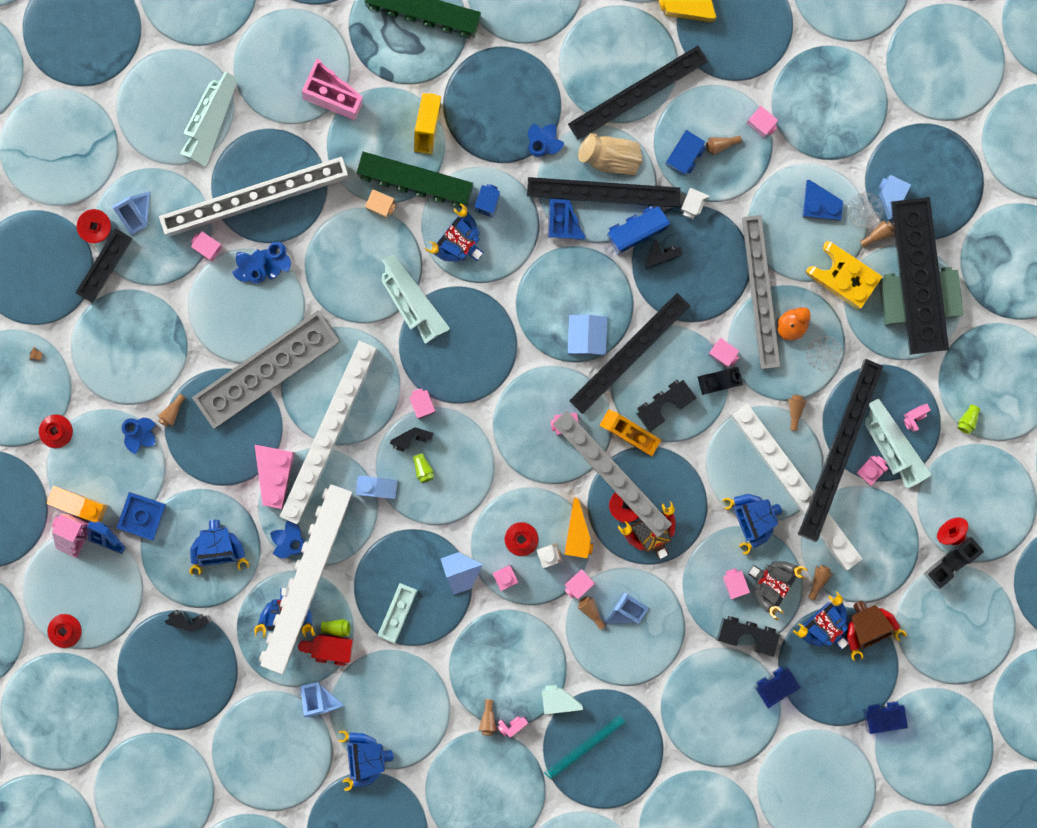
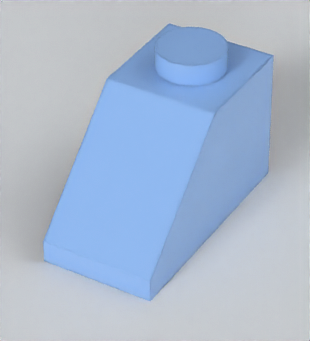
M889 175L887 179L883 178L879 185V189H881L879 196L887 219L891 222L893 220L890 202L904 200L911 184L892 175Z
M358 476L356 495L396 499L398 480Z

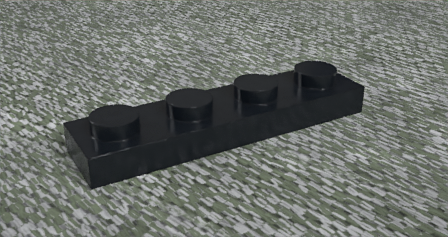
M115 228L75 293L93 303L133 238Z

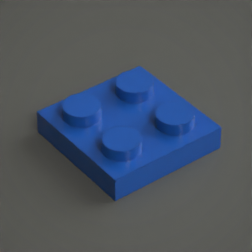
M129 492L117 529L154 541L166 504Z

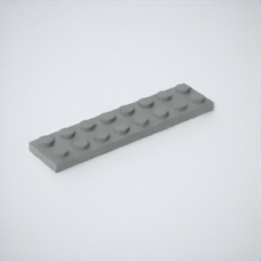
M317 310L193 396L192 399L212 428L216 429L333 348L340 341L319 310Z

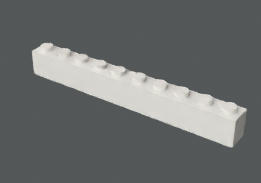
M339 157L161 215L159 219L164 234L167 237H171L348 179L349 175L343 158Z
M358 341L279 517L295 524H300L378 351L377 348Z
M748 403L731 414L730 417L805 516L813 491ZM828 513L819 537L844 570H849L861 561L862 557Z
M330 484L329 489L325 488L322 499H324L322 507L318 506L315 517L318 518L315 524H311L308 535L311 536L308 542H304L301 550L304 553L303 557L296 562L294 568L297 571L296 575L289 580L287 589H290L289 593L282 598L280 604L282 611L280 615L276 614L274 619V632H270L267 637V650L262 651L259 662H262L260 665L262 668L284 675L353 495L351 491Z

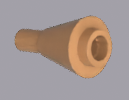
M740 135L731 138L709 137L708 142H706V149L708 153L714 156L731 145L742 143Z
M883 220L872 231L871 235L860 242L865 248L874 241L877 242L894 236L892 233L894 228L889 221L886 223Z
M179 393L174 402L157 415L159 418L158 422L167 428L169 425L173 427L179 407L186 397Z
M792 395V398H788L791 417L790 430L798 431L799 419L807 400L803 399L804 396Z
M824 565L815 567L813 587L808 596L810 599L816 600L819 591L833 576L829 567Z
M583 597L578 602L577 608L593 620L600 630L603 629L606 624L599 616L594 598Z
M485 699V712H483L478 731H482V735L492 736L493 732H497L492 712L493 700Z

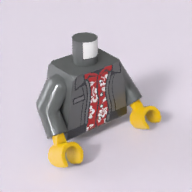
M787 561L772 562L770 565L766 564L763 570L755 565L749 570L748 575L756 579L753 588L755 589L754 595L759 605L770 613L775 620H779L775 616L776 612L779 611L784 614L779 606L796 578L805 579V577L801 576V571H808L807 568L803 566L798 567Z

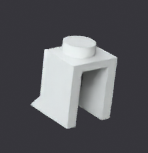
M690 188L680 212H683L684 217L693 220L696 215H700L705 200L709 199L710 196Z
M557 543L536 549L542 568L563 561Z

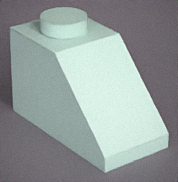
M547 685L545 689H542L544 714L583 710L582 704L561 687L557 688V685Z

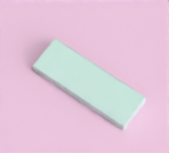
M399 583L378 637L394 644L396 643L418 590Z

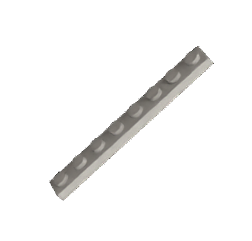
M762 216L742 217L760 369L780 367Z
M568 411L553 423L559 432L657 537L672 525Z

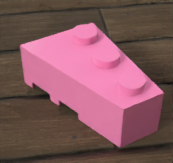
M317 58L303 87L302 99L355 121L363 105V97Z
M255 445L262 504L283 509L295 452Z
M60 514L59 517L57 516L52 524V527H54L52 535L56 549L77 558L88 536L87 526L89 522L73 514Z

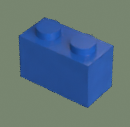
M685 130L665 165L682 176H685L686 173L691 174L696 166L693 163L697 156L700 158L706 149L703 147L706 141Z
M491 184L481 186L474 206L475 212L494 217L501 197L500 191L497 190L498 187Z

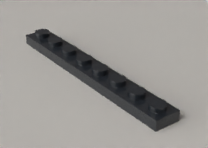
M698 45L568 123V126L577 141L705 65L708 63V60Z
M528 177L527 197L679 207L681 187Z
M676 293L569 402L583 414L690 305Z

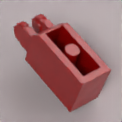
M319 634L313 641L302 640L297 646L299 651L311 654V658H315V662L327 663V660L334 661L335 665L346 666V663L351 662L354 639Z

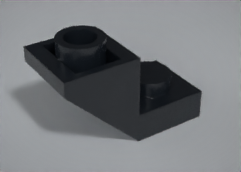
M738 367L697 377L702 395L743 385Z
M414 427L392 439L390 444L394 445L393 449L404 452L405 449H410L413 435L417 436L416 440L427 443V440H432L434 433Z
M178 610L168 615L169 619L165 620L167 625L191 632L212 622L209 615L203 616V614H200L193 618V623H191L186 612L182 611L179 613Z

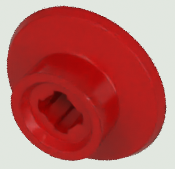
M90 209L83 212L77 221L79 236L89 243L103 241L111 230L109 217L98 209ZM93 223L98 224L97 230L91 229Z
M59 414L47 416L39 426V437L43 444L50 448L64 447L69 443L73 435L70 421ZM56 427L58 433L54 435L51 429Z
M615 492L609 501V509L612 516L624 523L625 521L629 523L638 519L639 517L630 507L628 510L622 508L624 501Z
M956 517L946 521L937 532V540L945 545L955 546L961 544L967 536V520Z
M517 522L507 529L504 541L506 548L512 554L527 556L537 548L539 536L536 529L529 523ZM524 535L526 541L520 544L517 537Z
M70 614L55 616L47 628L49 640L59 648L74 646L79 641L82 633L79 621ZM63 627L67 630V633L64 636L62 633H60V630Z

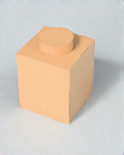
M372 190L365 208L388 218L389 214H393L396 205L394 204V198Z

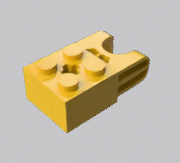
M825 241L823 251L832 260L831 268L829 270H821L811 266L806 269V274L855 309H861L883 276L834 243ZM851 279H856L858 286L853 287Z

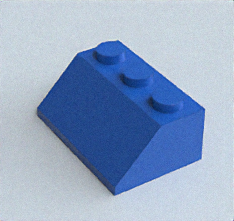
M650 206L643 210L644 214L638 217L635 214L626 219L627 223L621 226L618 223L609 228L610 232L607 233V237L617 255L669 228L670 222L659 206L656 208Z

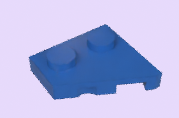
M806 180L802 217L841 221L843 201L813 181Z
M549 200L548 238L585 240V234L582 233L570 200Z
M98 521L89 522L87 526L88 541L123 554L125 546L105 524Z

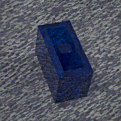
M781 666L772 672L773 675L766 678L765 676L756 682L757 685L754 689L767 708L772 707L801 688L789 668Z
M898 701L887 702V706L881 707L879 704L868 705V709H863L866 730L869 734L908 728L905 707L903 704L898 703Z

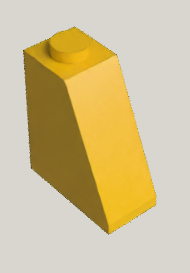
M658 0L660 9L665 12L666 16L704 22H715L716 20L712 0Z
M422 93L414 132V152L433 154L441 108V96Z

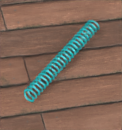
M617 716L618 719L614 718L615 722L611 720L612 724L608 723L609 727L605 725L606 729L602 727V730H599L600 734L596 732V735L593 734L594 739L590 737L591 741L587 739V742L584 741L585 746L581 744V747L578 746L579 751L576 748L574 749L575 752L571 751L573 756L568 753L569 757L565 755L566 759L562 758L564 763L559 760L560 764L556 762L558 768L553 765L554 769L550 767L552 773L547 769L548 774L546 772L544 774L553 780V777L559 775V772L562 773L565 767L568 768V765L571 766L574 760L580 759V755L583 756V753L589 752V748L595 747V743L598 745L599 742H602L601 739L605 740V737L608 738L611 732L614 733V730L617 731V727L620 728V725L623 726V723L626 724V722L620 716Z

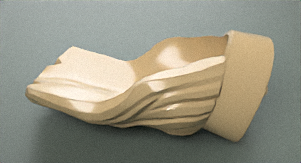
M590 133L579 147L578 159L580 162L588 163L601 172L634 176L637 174L639 165L642 164L641 146L638 142L610 136L597 137V134Z

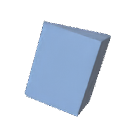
M569 315L568 354L606 355L607 317Z

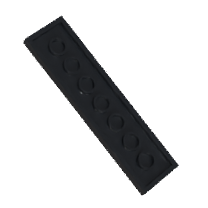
M930 197L891 201L909 355L949 350Z

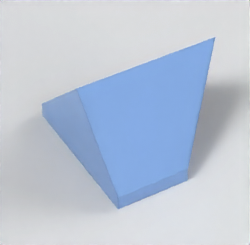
M150 192L128 197L112 206L130 235L147 227Z
M459 552L441 558L453 595L473 587L483 564Z
M623 592L604 623L639 624L649 608Z
M319 682L300 686L305 718L345 706L321 686Z

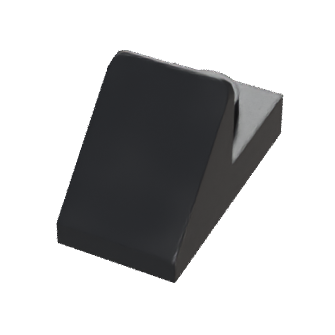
M656 240L645 268L649 269L682 256L681 247L675 248V246L664 249L665 253H662Z

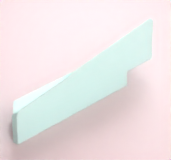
M224 72L221 80H213L208 84L183 133L190 138L180 154L203 166L208 164L238 81L237 78L228 72Z
M391 255L382 259V262L385 264L382 282L410 330L418 327L425 344L450 329L397 257Z
M876 399L869 403L870 411L865 425L893 475L900 472L906 489L931 476V473L882 402Z

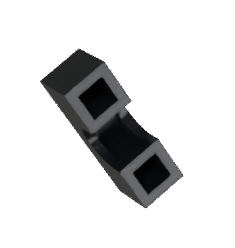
M675 380L668 385L670 389L667 392L663 393L660 391L653 396L654 401L648 405L645 402L637 408L639 412L636 413V416L648 432H651L665 422L660 411L663 403L672 402L681 410L696 399V396L684 380L680 382Z
M967 536L961 544L956 545L923 574L935 588L941 589L955 577L954 574L958 570L972 563L984 551L972 537Z
M729 615L727 619L722 618L717 641L737 646L738 640L742 635L751 634L755 639L753 651L774 657L780 634L775 633L776 629L767 626L764 629L757 628L758 624L746 621V624L738 622L739 618Z

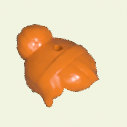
M800 307L785 312L778 319L779 327L777 330L779 335L785 341L802 338L809 326L811 319L810 310L806 307Z

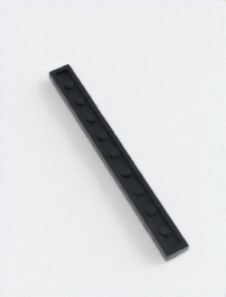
M863 360L798 532L799 536L813 542H817L883 368L882 365L871 360Z

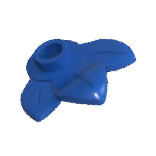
M535 123L531 125L528 130V138L530 140L529 152L534 157H542L545 154L553 155L563 148L564 142L555 139L557 133L555 124L546 125L542 129ZM540 145L542 149L536 151L534 147Z
M273 242L268 249L261 251L265 257L264 266H266V273L269 279L276 278L281 273V270L289 272L291 259L286 254L287 249L283 243ZM280 249V253L276 255V250Z
M256 249L252 255L245 252H237L236 264L238 268L232 272L234 277L242 282H263L266 278V270L264 268L265 257L259 249ZM254 271L258 272V277H255Z
M146 417L138 420L133 418L125 420L122 424V432L125 435L124 444L131 453L136 454L140 445L146 447L154 446L155 436L150 430L155 427L156 423ZM131 424L135 426V430L132 432L129 431V425Z
M287 521L285 530H275L270 533L272 541L277 545L273 551V555L276 557L287 558L291 554H302L301 550L305 540L301 537V529L297 524ZM294 542L300 544L299 549L293 547Z

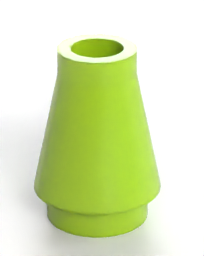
M971 404L957 422V429L966 434H971L972 431H975L981 409Z
M424 454L414 456L417 480L420 483L433 480L435 472L424 457Z
M345 619L322 621L321 633L341 638L349 636L350 621Z

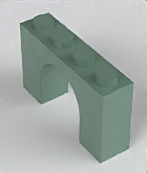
M952 267L940 268L945 318L961 317L964 314L958 270H952ZM895 273L883 275L884 278H881L879 281L884 325L905 323L900 276L895 277Z

